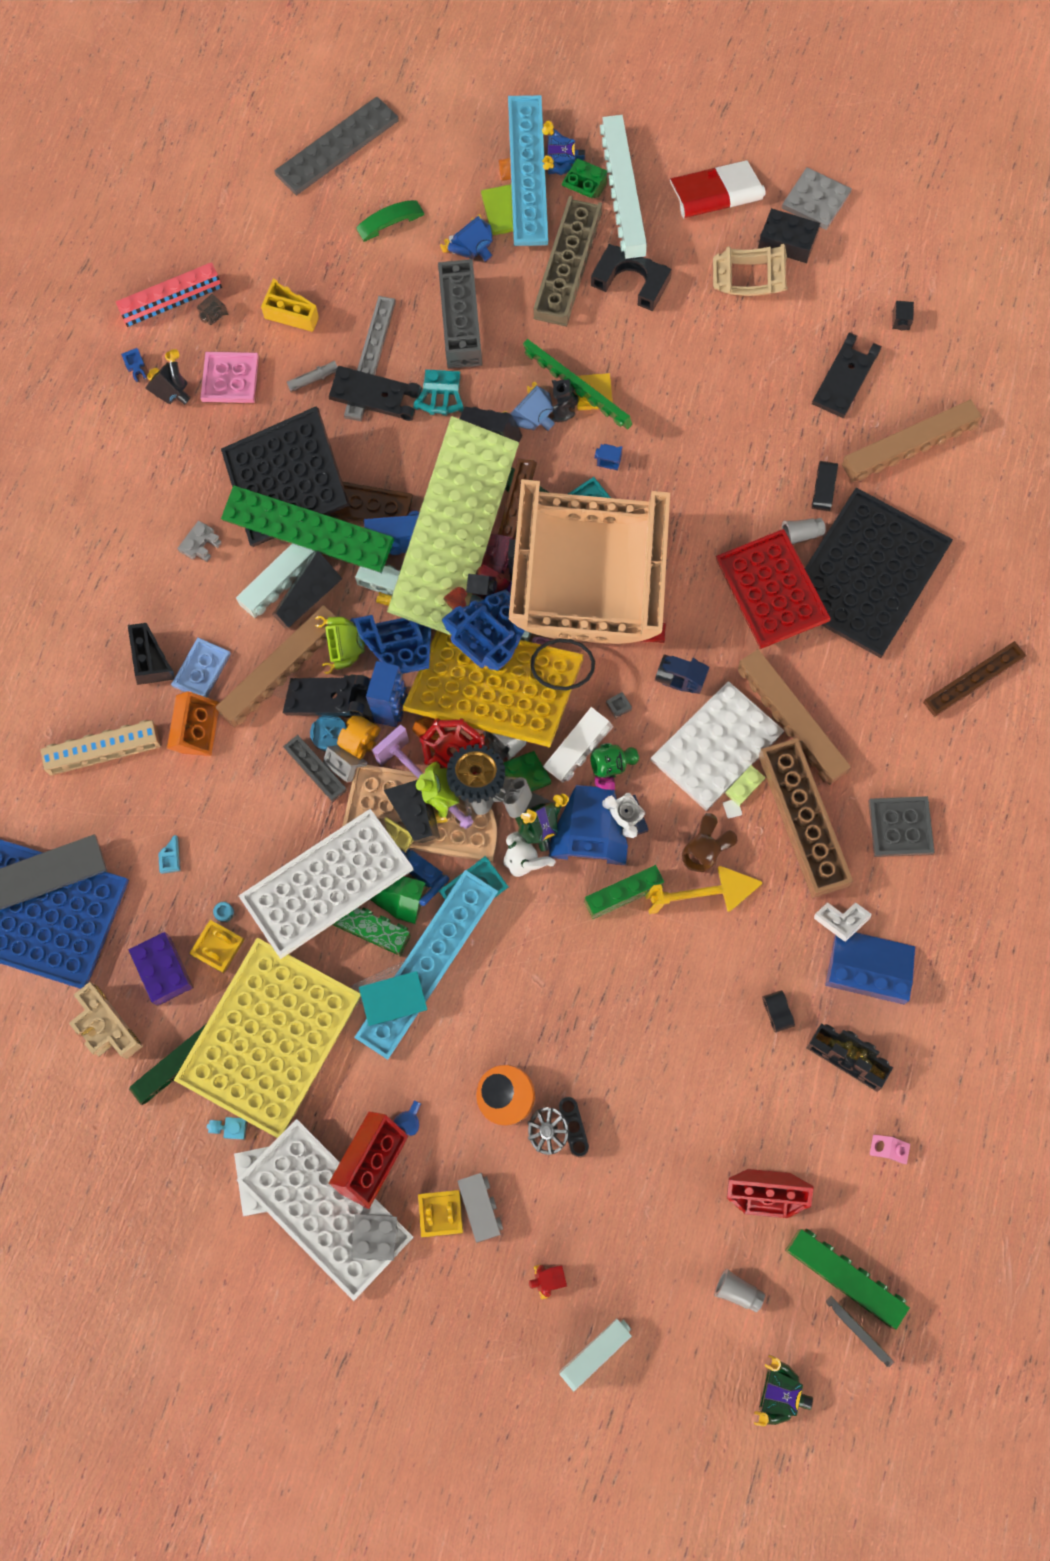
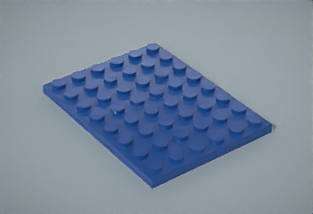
M0 839V868L43 852ZM103 872L0 910V964L78 989L83 988L90 981L129 880L118 875Z

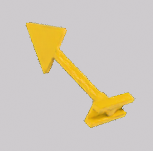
M719 866L718 873L721 885L672 893L663 892L661 884L653 885L645 897L646 899H651L653 904L648 910L649 914H655L664 904H668L670 901L723 894L727 911L730 912L760 887L762 881Z

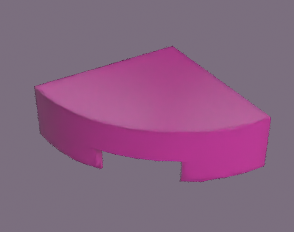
M613 776L605 778L595 777V785L597 787L615 790Z

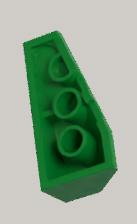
M403 876L370 900L396 919L416 924L422 906L419 901L425 895L427 886L425 882Z

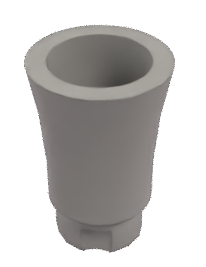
M822 518L783 521L782 529L785 530L792 545L825 535V523Z
M725 1269L716 1286L714 1296L740 1305L745 1309L758 1312L764 1302L765 1293L757 1290V1287L742 1280L730 1270Z

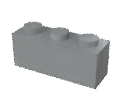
M482 1173L458 1180L476 1243L501 1235L500 1230H503L500 1217L496 1218L493 1211L497 1207L494 1197L489 1198L487 1189H490V1184L487 1176L483 1177Z

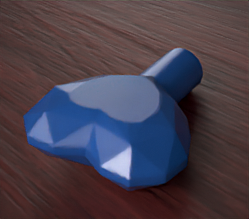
M415 1100L409 1111L400 1113L394 1119V1123L410 1136L415 1135L419 1130V1120L416 1114L421 1103Z

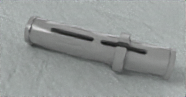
M333 361L321 367L317 366V369L287 381L290 391L293 392L320 379L324 380L326 376L336 373V362Z

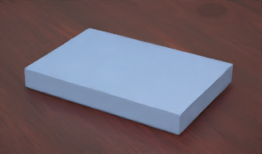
M197 638L171 684L172 687L183 692L190 691L208 697L231 656V652L201 638Z

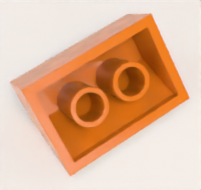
M190 691L176 695L167 749L182 754L211 756L219 713L216 706L220 702Z

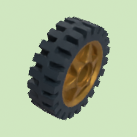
M475 744L474 748L471 745H467L466 749L464 747L460 748L459 753L456 751L453 753V757L451 756L447 765L448 786H450V790L454 792L455 796H461L463 801L466 798L469 803H473V800L481 803L482 799L485 802L489 801V797L493 799L504 785L505 766L500 755L497 752L494 754L492 748L487 750V746L484 745L482 748H479V744Z

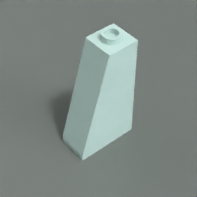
M615 1319L559 1371L560 1376L573 1392L632 1337L629 1333L632 1329L624 1319L621 1322Z

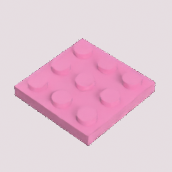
M205 352L201 401L254 403L259 360L258 353Z

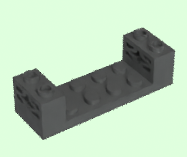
M473 259L438 262L447 368L482 366Z

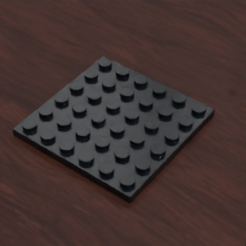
M317 406L221 448L232 487L234 485L323 515H329L350 506ZM245 528L249 544L252 547L273 539V537Z

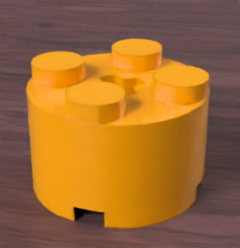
M352 716L346 722L349 724L347 729L343 728L341 730L337 745L361 760L367 751L371 752L375 748L376 742L374 740L380 733L381 728L362 716Z

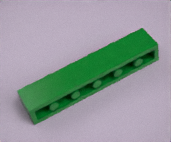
M807 1228L805 1230L799 1229L785 1251L887 1326L897 1330L910 1309L905 1304L907 1301L896 1293L893 1296L887 1291L888 1287L879 1280L875 1283L869 1278L870 1274L861 1267L859 1269L851 1265L852 1261L843 1254L841 1256L833 1252L834 1248L825 1241L820 1243L815 1239L816 1235Z

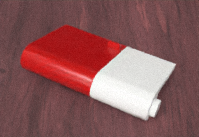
M747 160L670 178V183L680 200V211L683 219L759 201L765 196V187L761 185Z

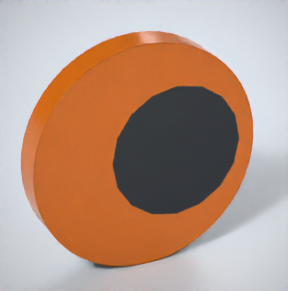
M499 1065L489 1069L481 1077L476 1091L477 1104L482 1114L489 1121L504 1126L516 1124L525 1119L533 1108L535 1101L534 1085L530 1077L522 1069L512 1065Z

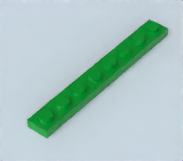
M529 339L523 343L526 350L525 354L530 359L534 358L540 367L550 370V373L555 378L559 377L561 380L570 379L571 386L574 387L577 395L581 398L584 396L593 407L597 406L600 408L601 412L606 417L610 416L619 427L623 426L628 430L632 426L630 416Z

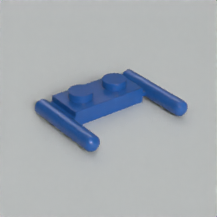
M408 848L406 853L403 851L402 853L414 869L409 873L419 881L425 882L428 888L431 887L419 901L420 905L425 906L450 879L447 875H443L442 871Z

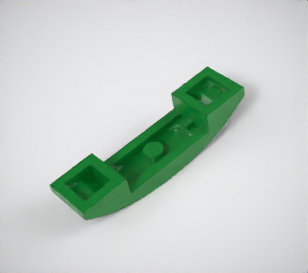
M417 200L403 201L375 212L362 221L356 229L363 242L379 236V230L404 219H408L409 222L424 216V212Z

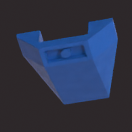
M575 786L557 824L558 833L550 839L552 848L549 849V857L568 860V856L607 860V864L626 866L628 850L626 836L623 835L622 826L616 822L611 812L602 806L603 800L608 796L612 795L616 799L615 790L592 786Z

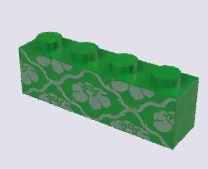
M654 865L586 896L584 903L592 919H595L644 897L653 885L661 884L663 888L665 882L657 866Z
M364 907L362 910L359 908L354 909L332 924L400 957L411 937L406 926L399 923L397 926L391 924L390 919L381 915L378 918L372 915L373 912Z

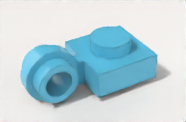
M226 1117L225 1125H221L222 1121L209 1120V1124H207L206 1129H208V1133L220 1134L221 1130H224L223 1138L245 1140L247 1121L242 1118Z

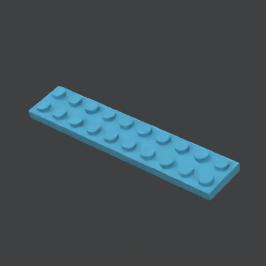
M541 95L508 96L514 246L548 245L545 169L543 168L545 163L542 162L544 159Z
M465 870L395 977L418 971L426 1002L498 891ZM419 1013L368 1026L366 1019L354 1038L388 1060Z

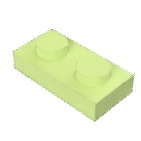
M750 765L725 794L740 806L766 777Z

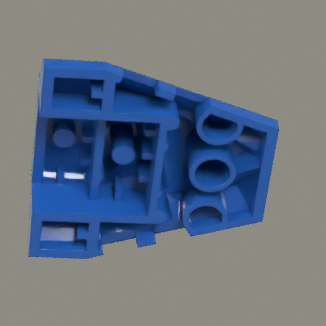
M507 590L486 596L485 600L479 602L476 600L472 601L466 607H456L442 620L446 630L451 634L452 643L480 668L487 666L492 670L498 671L510 661L525 630L509 620L511 594Z
M373 615L354 618L360 638L380 662L399 666L402 674L429 668L431 628L405 618L375 623Z

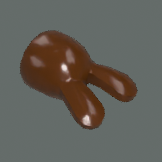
M706 813L703 816L699 834L682 851L684 865L695 872L709 870L716 862L720 852L734 846L738 841L736 834L731 830L725 832L717 840L711 837L718 823L717 817L711 813ZM689 854L696 857L702 865L692 862Z

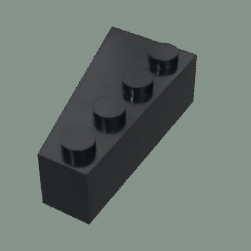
M319 551L313 552L309 561L303 567L301 573L272 615L284 628H289L338 584L342 577Z

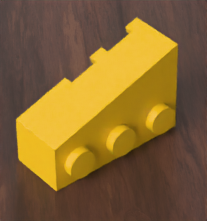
M273 278L261 305L264 318L313 332L319 319L316 305L304 297L296 295L290 288L282 286Z

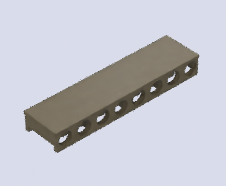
M569 196L533 308L534 320L567 327L602 215V203L599 202L596 205L573 200L572 196Z

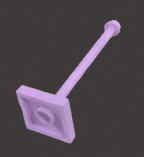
M400 724L372 749L373 754L375 755L376 762L381 767L395 755L419 779V776L424 773L401 751L409 743L406 729ZM455 805L448 808L461 822L459 824L461 828L467 829L473 824L472 817L470 815L466 817Z

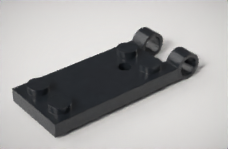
M851 332L848 333L842 348L812 401V405L843 419L882 346L873 343L868 355L852 349L858 336ZM848 365H853L855 368L850 369Z
M338 366L329 393V400L412 421L415 409L406 405L401 407L404 395L418 398L422 387L417 383L407 384ZM387 393L388 396L383 397L382 394Z
M364 675L341 678H290L282 713L286 716H362L365 705L355 702L353 699L356 689L367 690L369 688L370 678Z

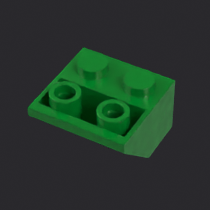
M577 158L563 180L562 186L589 198L600 197L607 185V170Z

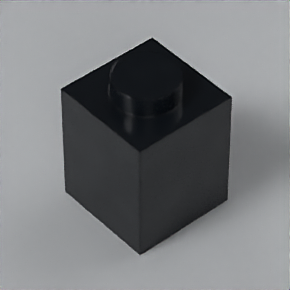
M896 301L892 314V329L910 330L914 318V302Z
M468 574L467 593L494 594L497 589L496 577Z

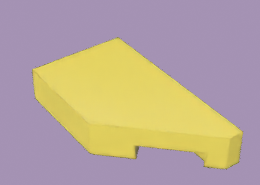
M385 817L384 820L388 834L399 849L406 853L414 841L408 830Z

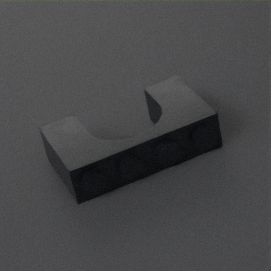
M608 244L591 275V286L607 292L616 275L624 271H635L641 274L646 281L638 294L637 305L654 311L671 280L672 269L666 265L653 262L648 258L635 257L625 259L624 251L621 252L619 246Z

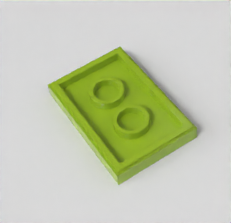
M511 184L481 190L488 223L491 225L492 236L513 232Z

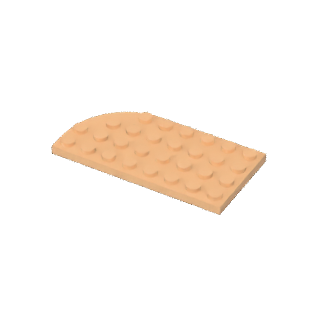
M372 765L356 768L343 826L371 809L385 829L384 819L387 817L407 830L384 790L418 780V778L412 772ZM459 796V803L455 806L466 817L470 815L474 821L473 824L467 829L461 828L459 825L461 822L448 809L447 822L437 823L440 838L424 843L413 841L409 847L412 850L477 861L486 856L493 863L497 843V826L493 811L490 809L486 814L478 815L474 812L468 799L466 798L463 801L461 796ZM433 807L435 814V812H438V810L435 807Z

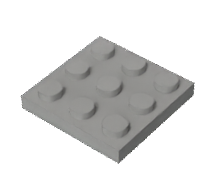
M806 167L783 202L782 209L796 216L821 223L820 227L827 230L850 195L852 188Z

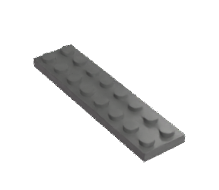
M375 97L274 170L275 175L297 196L399 121L398 116L383 101Z

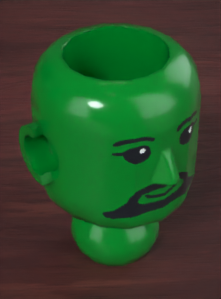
M611 743L601 744V747L594 749L590 755L592 770L600 778L616 777V775L622 774L626 770L627 764L635 765L639 761L636 748L629 747L623 751L619 745H612Z

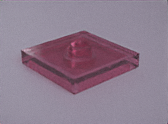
M491 533L481 565H486L496 572L504 574L508 563L509 540L514 538Z

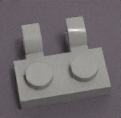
M198 520L177 549L193 560L198 556L208 562L211 555L208 554L207 549L203 548L204 545L209 542L218 548L222 542L218 539L219 536L214 534L213 528Z

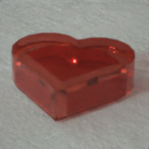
M456 587L443 599L452 610L459 606L463 608L466 607L465 598L467 593L464 588Z

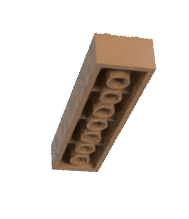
M798 738L761 749L759 753L761 765L811 897L815 898L849 887L853 879Z

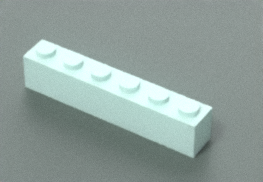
M291 544L236 597L239 605L254 618L262 615L269 604L275 602L284 590L291 587L292 582L299 576L301 570L315 551Z

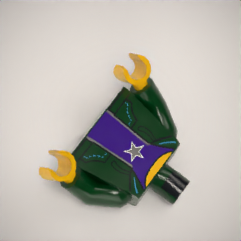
M563 793L553 797L554 803L537 804L526 810L520 817L515 818L519 826L518 833L528 844L538 843L540 851L551 849L549 838L558 833V813L561 806H565L569 801V797Z
M772 1355L768 1356L772 1358L771 1365L765 1364L768 1370L759 1406L761 1412H754V1414L759 1415V1421L754 1422V1425L762 1427L789 1421L792 1416H797L799 1407L811 1410L813 1403L812 1396L802 1394L803 1384L799 1383V1376L788 1364Z

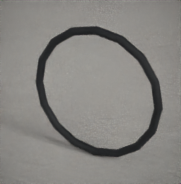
M555 639L547 641L536 649L531 657L530 668L534 678L542 685L553 690H570L578 688L589 681L595 670V659L592 652L584 644L572 639ZM559 642L577 645L588 653L591 660V671L584 680L571 686H554L546 683L537 675L534 668L535 658L540 650L548 645Z

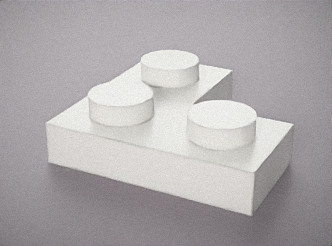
M827 903L815 914L814 919L846 942L871 918V913L855 903L842 914Z

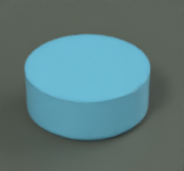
M220 902L214 907L213 915L220 922H228L234 915V909L229 903Z

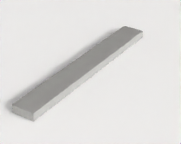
M378 296L357 371L372 375L376 374L396 304L395 299ZM347 404L344 417L345 419L362 422L365 409Z

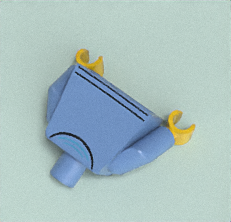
M534 381L532 382L533 388L527 386L528 395L510 414L518 427L535 430L541 424L549 431L555 424L548 417L553 410L550 393L538 387Z

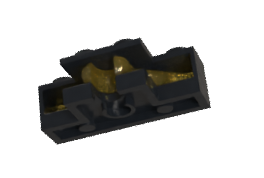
M821 1023L806 1048L878 1092L893 1069L889 1062L884 1058H877L876 1056L880 1052L876 1050V1047L869 1042L861 1041L852 1031L843 1030L838 1034L832 1026Z

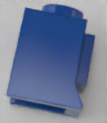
M601 444L600 448H596L594 457L597 459V466L618 471L623 446L616 447Z

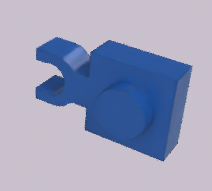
M138 348L121 354L129 372L133 371V377L136 382H138L137 375L140 373L144 379L147 378L141 369L145 364Z

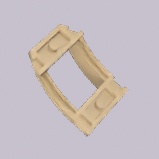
M781 244V247L772 249L771 247L751 250L726 247V251L722 254L718 253L713 257L714 289L727 294L742 296L766 295L786 291L788 287L786 281L787 254L785 245ZM732 263H767L768 285L752 287L732 286Z

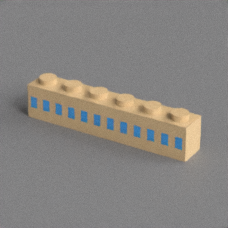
M143 720L139 724L121 726L120 729L104 730L101 734H89L77 740L69 739L65 743L58 745L50 744L40 750L44 770L51 776L159 748L161 744L155 723L152 720Z

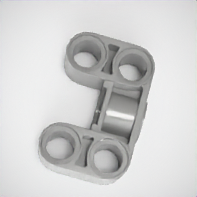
M505 776L501 791L496 793L493 799L489 797V801L486 802L482 799L481 803L473 800L471 805L476 814L483 815L489 812L494 802H503L509 816L517 818L525 812L532 798V793L525 778Z

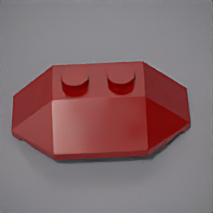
M747 1169L729 1177L727 1199L747 1215L789 1218L803 1209L811 1207L814 1187L791 1173Z

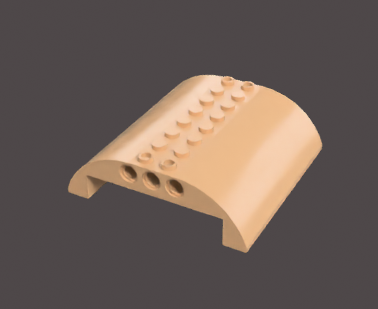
M521 479L509 620L519 628L536 635L607 644L632 643L650 639L660 634L663 626L670 493L652 491L649 502L539 492L540 481Z

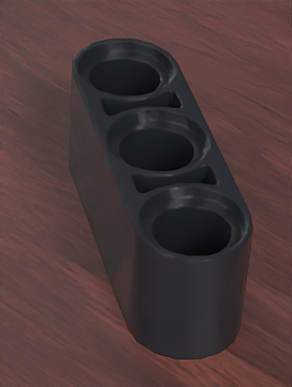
M820 460L812 509L830 512L838 463Z
M565 1097L559 1103V1111L565 1117L568 1125L571 1122H577L580 1126L579 1131L576 1133L569 1131L568 1144L572 1155L581 1158L587 1154L589 1149L587 1137L576 1100L571 1097ZM565 1102H571L574 1105L572 1112L567 1113L562 1109ZM582 1142L585 1145V1151L576 1153L573 1149L574 1144Z

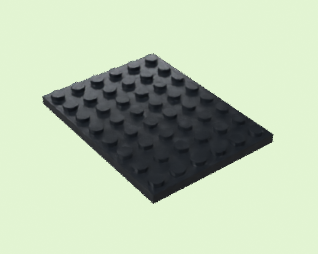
M855 488L805 567L814 588L830 616V622L822 624V626L875 656L882 658L953 539L868 493Z

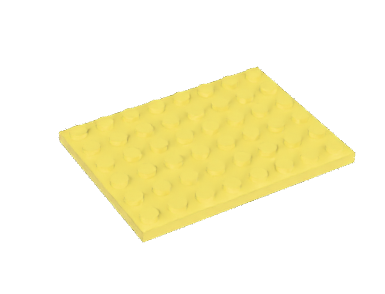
M257 938L174 1081L278 1138L288 1128L361 998V994L288 954L280 959L270 944Z

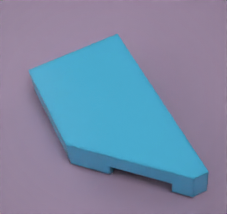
M177 835L173 836L166 847H163L158 853L159 872L161 874L180 871Z

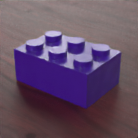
M166 932L128 949L153 1004L159 1006L194 988L175 945Z

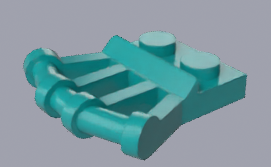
M425 369L423 390L415 400L413 408L426 411L430 415L438 413L442 414V416H447V414L457 411L463 412L464 407L459 396L460 371ZM428 393L432 394L430 405L423 403ZM437 394H444L442 407L436 406ZM449 395H454L457 404L448 406Z

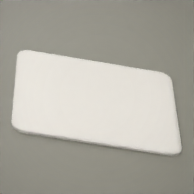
M733 800L723 802L728 819L742 815L740 806Z

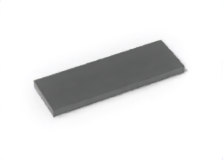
M94 834L0 868V910L106 872L107 868L97 836Z

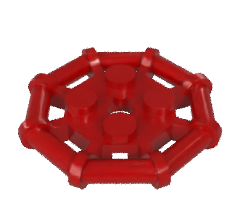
M437 718L419 739L424 754L423 762L425 765H430L438 761L447 768L450 757H453L450 747L456 748L458 753L460 748L464 747L466 749L467 745H471L474 748V744H479V748H482L483 745L485 746V736L467 724L463 718L440 720ZM443 727H457V729L445 731ZM461 729L473 737V739L469 740L461 733ZM438 731L439 738L437 740L431 739L435 732ZM430 746L433 747V750L435 749L434 756H431Z

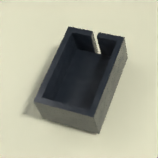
M771 208L760 235L758 249L771 247L772 249L781 247V244H784L787 258L807 263L821 223Z

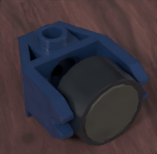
M664 654L655 681L679 691L700 694L709 666L695 658H692L690 662Z

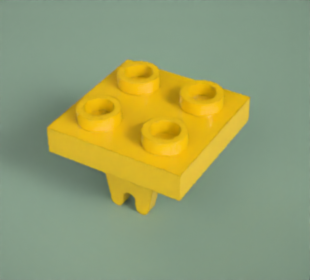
M209 920L189 954L216 970L225 973L245 939Z
M460 1190L418 1194L421 1237L463 1233Z

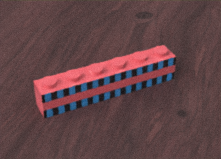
M211 262L118 300L116 304L126 326L129 327L221 289L222 285Z

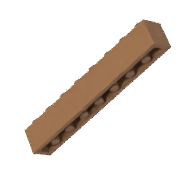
M970 399L845 456L842 467L852 482L862 481L872 473L877 474L887 466H895L905 458L910 459L920 451L925 452L931 446L941 445L951 437L956 438L960 436L964 431L974 430L979 425L978 423L982 416Z
M324 605L216 706L219 714L234 728L237 725H241L251 712L259 708L260 703L264 699L270 698L278 686H282L292 673H296L299 670L300 665L305 660L308 661L318 648H322L326 644L325 627L328 625L317 628L315 625H322L323 620L315 618L322 616L324 619H328V617L336 616Z
M759 649L740 660L738 666L739 674L749 681L750 688L753 692L759 694L763 705L770 708L774 719L777 722H781L785 733L793 739L798 738L809 764L812 767H816L820 778L831 785L847 774L851 766Z

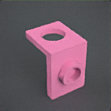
M873 1135L870 1155L889 1158L899 1163L907 1164L910 1144L894 1137ZM879 1141H883L885 1145L881 1152H878L876 1148Z

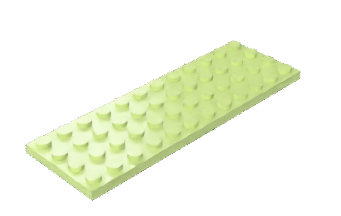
M451 416L387 610L388 613L451 635L446 630L442 620L456 607L461 606L463 608L469 605L472 593L466 592L468 574H476L477 569L481 567L519 442Z

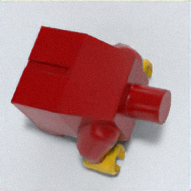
M542 1264L534 1266V1270H536L535 1279L529 1280V1286L531 1289L538 1288L541 1299L549 1298L552 1290L567 1287L562 1265L548 1269Z

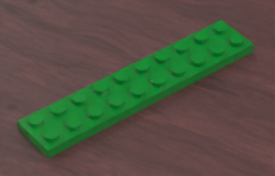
M234 485L221 516V520L312 551H319L321 554L381 574L394 542V538Z

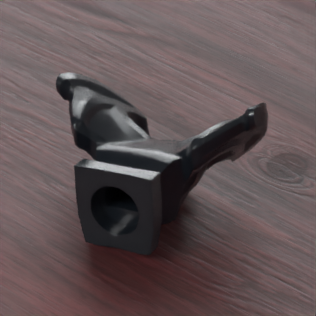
M570 379L552 380L553 397L557 398V405L553 406L554 418H552V421L564 422L575 416V412H570L569 407L575 409L579 399L573 392L574 387L571 386Z

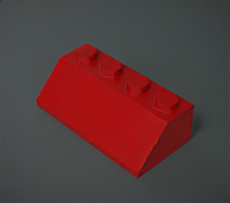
M369 1111L328 1184L341 1195L370 1209L409 1136L386 1114Z

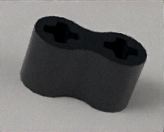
M782 990L762 996L764 1007L775 1033L795 1027L792 1013Z

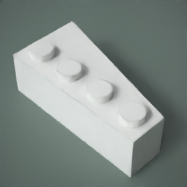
M591 707L543 767L562 783L568 782L573 777L576 768L585 762L586 757L598 746L614 726Z

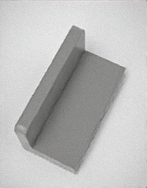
M339 745L327 747L323 763L346 782L353 780L356 768L365 767L368 763L363 758L360 760L341 749Z

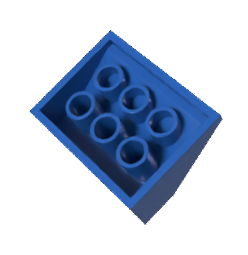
M856 932L846 942L835 935L825 986L905 1005L910 1000L915 946Z

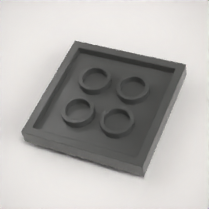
M928 796L874 798L868 800L874 857L933 855L935 853Z

